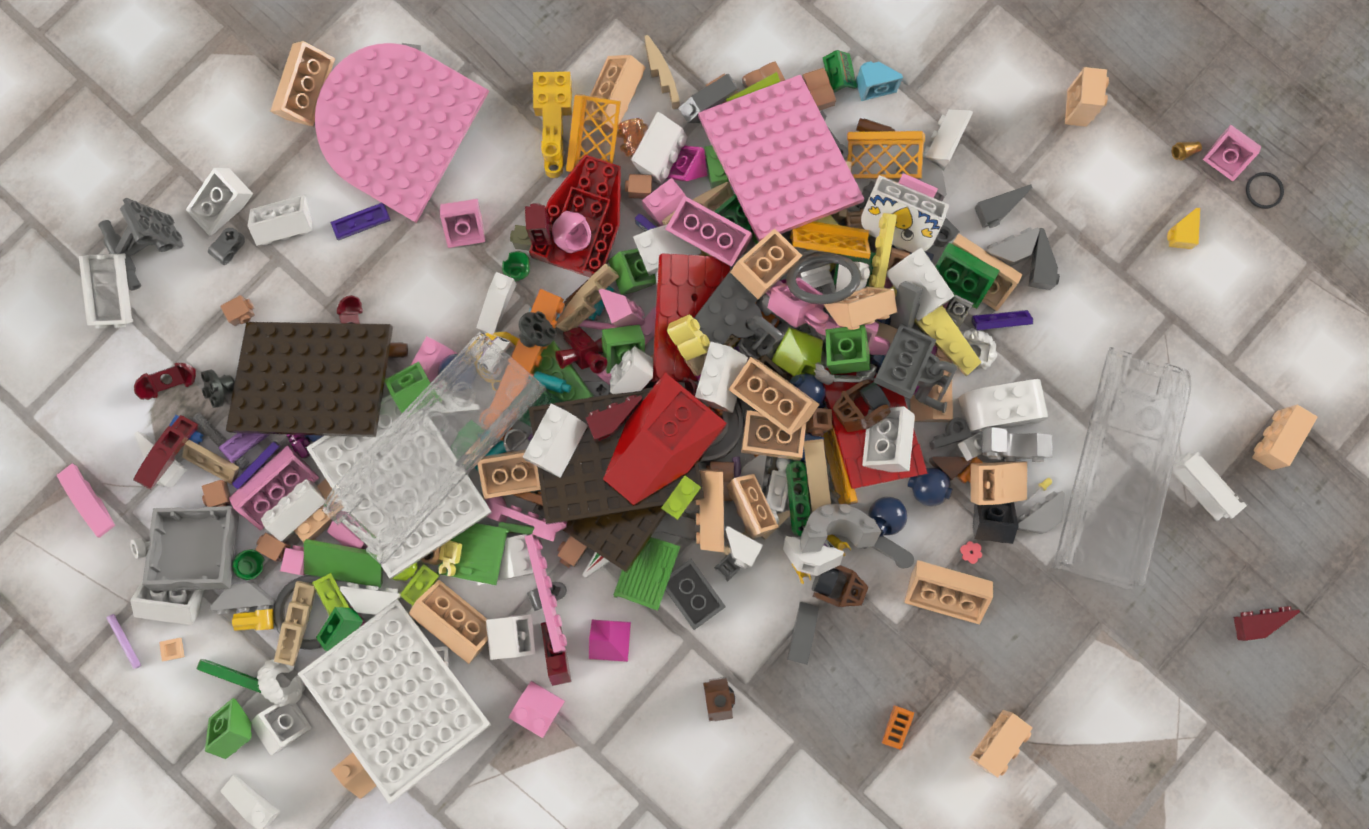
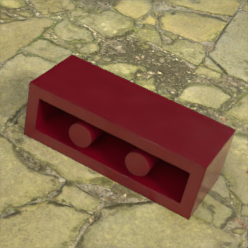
M532 203L530 206H525L526 231L532 246L552 245L551 222L545 205Z

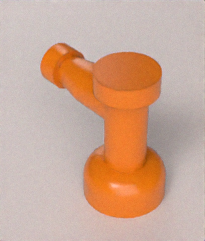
M972 458L964 471L956 476L962 483L965 484L968 481L971 484V463H983L979 458Z

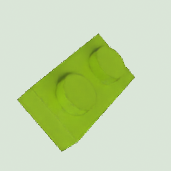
M684 476L661 509L678 520L701 487Z
M423 564L401 592L400 596L413 606L416 600L434 585L440 575L426 564Z
M331 573L312 582L329 616L335 607L349 608Z

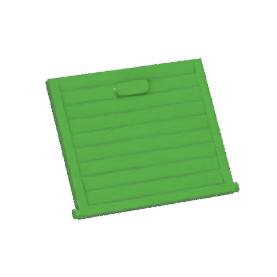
M475 523L450 541L462 544L460 561L454 564L456 573L451 577L496 585L509 529ZM439 564V566H438L437 574H440V573H439V567H440L441 564ZM446 569V573H443L441 575L448 576V569Z
M651 537L628 573L622 570L613 594L614 597H621L658 611L680 546Z

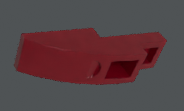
M180 415L172 426L166 428L154 444L134 476L133 481L151 490L175 461V456L196 431L198 424Z

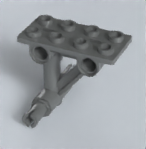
M125 198L123 199L124 205L121 206L120 211L128 226L122 238L115 233L110 220L101 221L98 226L105 237L104 244L109 254L125 253L128 288L133 291L139 289L141 283L135 274L136 267L131 259L132 255L154 244L159 252H165L174 247L182 248L184 245L181 234L174 226V219L169 214Z

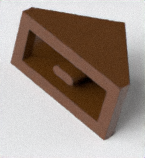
M933 456L929 458V463L934 468L943 471L950 481L971 462V459L967 461L965 457Z

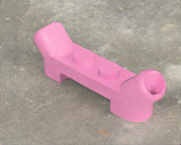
M503 496L485 499L487 506L492 512L486 517L506 523L507 517L532 525L535 527L532 534L554 541L556 533L566 528L567 522L546 525L545 518L542 520L538 519L539 515L530 511H528V514L522 513V508L511 505L510 508L507 507Z

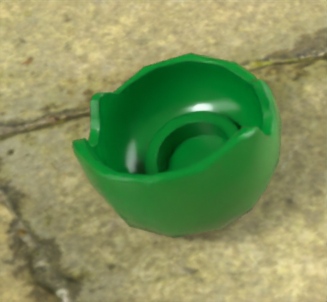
M521 251L510 252L508 259L502 262L503 275L513 278L515 282L526 278L530 273V260L526 253Z
M244 550L235 556L232 566L233 572L238 578L243 580L255 579L263 571L264 557L256 550Z

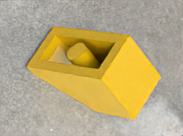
M1195 208L1168 231L1167 240L1169 241V247L1192 249L1199 244L1200 208Z

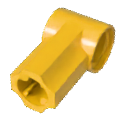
M273 609L233 614L232 626L234 631L274 629Z

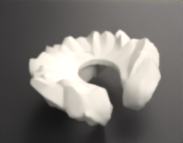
M974 328L960 331L969 345H976L981 350L979 357L981 363L977 368L986 370L991 367V364L997 357L996 343L993 341L992 336H989L983 330H976Z
M274 659L264 662V666L257 672L259 690H261V694L264 695L265 699H269L270 702L280 707L294 704L300 700L305 690V683L299 675H296L286 688L280 687L276 681L278 674L289 673L294 670L295 665L290 666L274 662Z

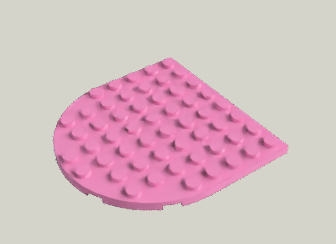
M395 43L367 46L344 58L325 80L319 93L315 110L317 139L325 159L341 178L417 223L487 97L489 90L415 48Z

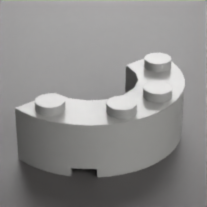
M737 400L733 413L723 411L721 417L727 423L726 428L711 444L701 459V463L720 460L736 447L743 428L742 410Z
M986 428L982 430V454L989 457V460L994 461L1004 458V462H1016V459H1032V462H1044V458H1052V434L1007 433V429Z
M828 504L812 512L802 532L800 546L802 553L821 551L827 535L836 534L849 539L856 548L874 547L881 530L874 519L847 504Z

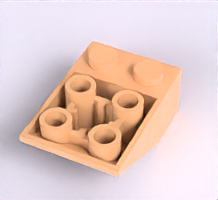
M1027 461L971 463V502L978 505H993L1027 500Z

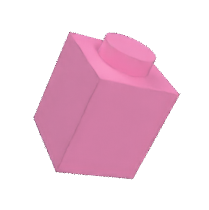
M293 545L292 549L285 548L280 571L305 575L304 547Z

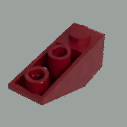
M632 395L627 397L625 402L621 404L615 402L608 405L606 410L601 412L600 410H595L588 414L589 416L586 417V421L595 443L616 434L641 404V395L638 397Z
M1291 606L1278 607L1279 611L1272 612V609H1261L1259 614H1253V611L1240 612L1241 616L1233 617L1237 639L1248 641L1266 638L1299 614L1300 609H1291Z
M546 622L541 623L547 672L552 686L572 682L567 652L554 653Z

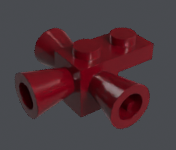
M581 327L563 332V339L572 349L555 352L556 361L561 369L574 362L582 370L590 367L591 371L595 374L601 373L606 369L608 365L607 359L598 354L603 353L602 337L594 341Z

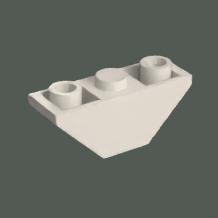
M786 536L783 551L797 571L815 576L839 566L844 551L826 546H823L821 551L802 553L800 539Z
M347 583V587L340 586V591L358 613L377 615L397 599L399 601L402 598L400 596L401 593H397L398 589L386 588V591H378L377 586L367 585L366 589L359 588V584Z

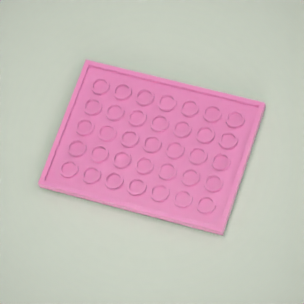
M801 75L698 112L702 126L758 242L774 228L782 234L864 202V197Z

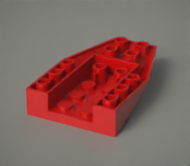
M586 154L549 198L545 208L551 222V231L554 222L563 212L570 211L583 215L591 230L590 243L583 250L568 253L557 246L551 232L552 245H531L529 250L531 258L589 278L605 263L608 264L620 226L621 166Z
M664 373L627 420L603 480L630 503L635 505L688 473L726 428L727 423L667 373Z

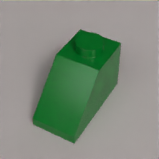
M335 607L316 638L323 649L329 651L356 631L363 620L353 608Z

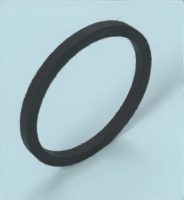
M1260 172L1248 180L1246 195L1249 201L1256 207L1269 209L1280 203L1284 195V187L1280 179L1274 174ZM1269 176L1278 183L1280 196L1274 204L1261 205L1251 197L1249 188L1254 178Z

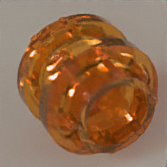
M640 118L625 120L618 125L617 138H623L624 144L620 145V150L625 153V156L633 157L645 135L644 132L648 130V125L643 123V120Z

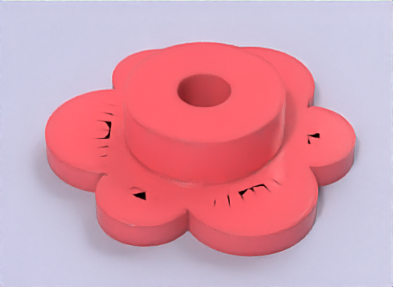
M969 541L966 545L961 546L962 559L975 564L982 557L980 552L982 549L981 545L978 543L973 544V542Z

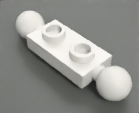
M785 458L777 459L776 467L778 471H771L766 493L767 503L777 524L779 518L776 513H783L788 493L786 467L791 460Z

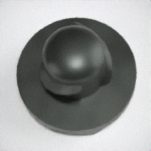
M540 311L536 313L527 312L519 319V329L521 331L519 337L521 343L526 347L531 348L535 345L540 347L548 346L557 335V331Z
M212 369L201 372V378L205 386L202 388L204 398H209L213 408L223 406L224 395L233 394L235 380L230 375L218 377Z

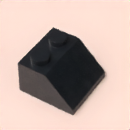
M1014 502L993 505L974 504L972 526L974 539L1013 544L1019 527Z

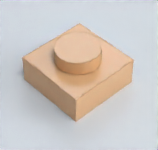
M182 638L159 642L162 661L185 657Z

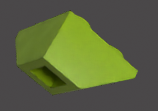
M789 327L771 361L793 376L800 374L815 375L816 363L820 362L821 364L823 340Z

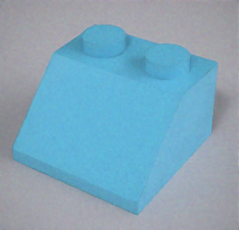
M870 61L864 63L860 67L856 78L861 101L897 93L903 79L902 74L881 62L873 63Z

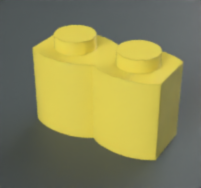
M690 314L671 322L667 329L670 338L677 345L686 361L707 353L710 345L709 338L699 330L698 321L693 319Z

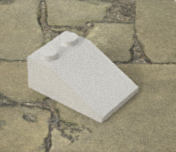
M213 168L186 211L209 236H212L244 208L253 193L230 168Z
M667 225L650 229L633 237L649 276L658 271L660 254L700 255L702 254L701 250L666 231Z
M527 534L506 538L497 581L534 574L524 537L528 536Z

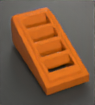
M894 705L882 743L901 750L915 712ZM897 714L905 715L906 720L897 717ZM894 722H901L904 724V726H897L894 724ZM892 728L902 731L901 735L891 732ZM889 735L898 738V743L889 740Z

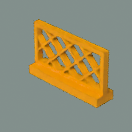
M582 94L575 95L566 171L571 172L585 154L588 155L595 148L602 155L601 160L605 159L607 162H614L621 101ZM587 100L594 101L599 109L590 114L586 108ZM607 104L616 105V112L611 117L603 109ZM601 110L607 120L599 125L593 118V115ZM589 118L596 125V128L590 133L584 128V122ZM609 121L614 128L613 132L607 136L601 126ZM597 129L605 137L598 144L590 136ZM588 137L594 147L586 152L582 147V141ZM605 140L611 145V151L606 155L599 148V145Z
M923 131L847 133V161L852 162L851 172L852 167L857 162L864 168L859 174H852L854 179H878L879 175L887 179H900L903 171L906 175L915 179H922L923 147L925 142ZM874 145H879L883 151L874 157L869 150ZM893 145H898L902 150L893 157L888 150ZM911 145H919V152L912 158L906 150ZM853 146H862L864 151L856 158L853 154ZM905 152L910 160L902 167L896 160ZM868 153L873 160L865 167L859 160ZM884 153H887L892 160L883 167L878 159ZM877 162L882 169L877 174H871L868 169ZM895 162L901 169L896 174H890L886 169ZM912 162L918 166L917 174H909L905 169Z
M815 221L791 230L790 239H792L793 247L867 259L870 258L871 254L868 243L869 230Z
M832 425V429L821 437H824V450L827 463L830 466L834 491L841 495L838 499L839 504L850 505L858 503L856 491L850 487Z

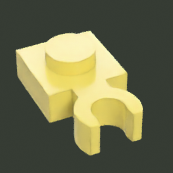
M448 541L441 546L439 559L443 560V564L439 567L440 574L446 573V569H448V576L455 575L456 568L454 564L460 561L461 543Z

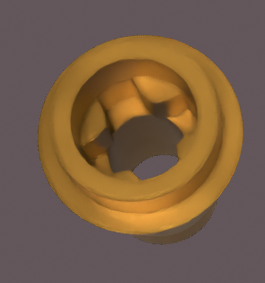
M1199 141L1178 142L1172 147L1171 153L1174 159L1182 161L1200 152L1202 145Z

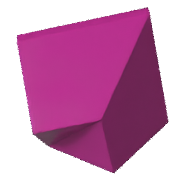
M683 146L666 179L690 181L707 176L705 150L702 147Z
M592 619L589 636V659L628 662L631 622Z

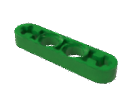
M792 461L786 467L791 528L795 536L801 537L803 530L799 531L798 527L801 525L805 526L810 517L805 465L801 461ZM793 468H799V472H793ZM793 478H800V480L793 481ZM796 484H799L802 488L799 495L794 492ZM798 503L804 507L802 514L796 512V505Z
M206 659L199 660L197 670L261 693L256 677Z

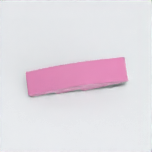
M72 463L56 475L72 503L97 537L100 538L115 526L101 498L95 495L90 483L84 480L76 465Z

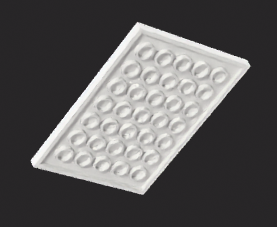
M390 394L382 399L376 437L323 436L306 447L390 579L492 513L422 405L418 406L414 411L402 415Z
M398 599L298 673L389 804L397 800L491 725Z

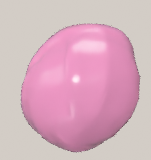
M565 211L553 224L551 231L553 240L564 251L568 253L577 252L586 248L590 243L591 230L583 215Z

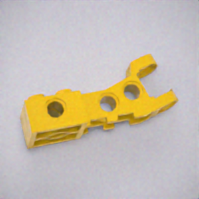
M533 72V109L535 116H543L541 151L544 157L545 174L550 178H558L563 174L564 165L563 116L572 115L571 73ZM551 165L559 167L556 171L549 170Z

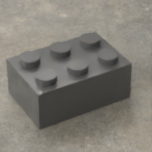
M692 559L671 573L665 591L693 630L726 607Z

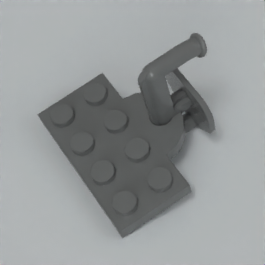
M730 272L694 317L699 323V330L707 335L709 341L722 345L730 335L737 338L753 336L755 341L750 350L754 351L768 333L775 338L776 342L781 341L784 337V333L774 327L778 319L774 318L770 323L762 317L760 308L755 304L758 299Z
M900 324L874 383L909 399L912 398L918 385L919 388L915 398L919 402L945 413L947 402L943 403L940 401L946 393L958 365L947 361H940L938 357L931 353L936 339ZM944 370L949 372L948 376H943ZM935 385L942 387L937 400L928 396Z

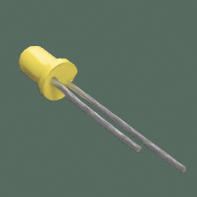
M1046 478L1042 483H1039L1040 488L1021 504L1016 511L1024 506L1041 489L1046 491V488L1052 484V479Z

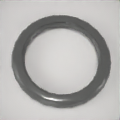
M816 253L800 259L793 265L787 274L786 281L790 292L796 298L811 304H832L848 298L856 291L860 285L861 272L851 259L843 255ZM820 262L840 264L851 273V281L847 287L836 293L825 295L812 294L800 289L796 283V277L803 268Z
M312 575L301 576L284 586L278 594L273 611L274 623L279 634L284 622V605L289 595L294 591L296 582L302 581L312 584V582L322 577ZM303 639L300 649L312 650L322 646L317 639Z

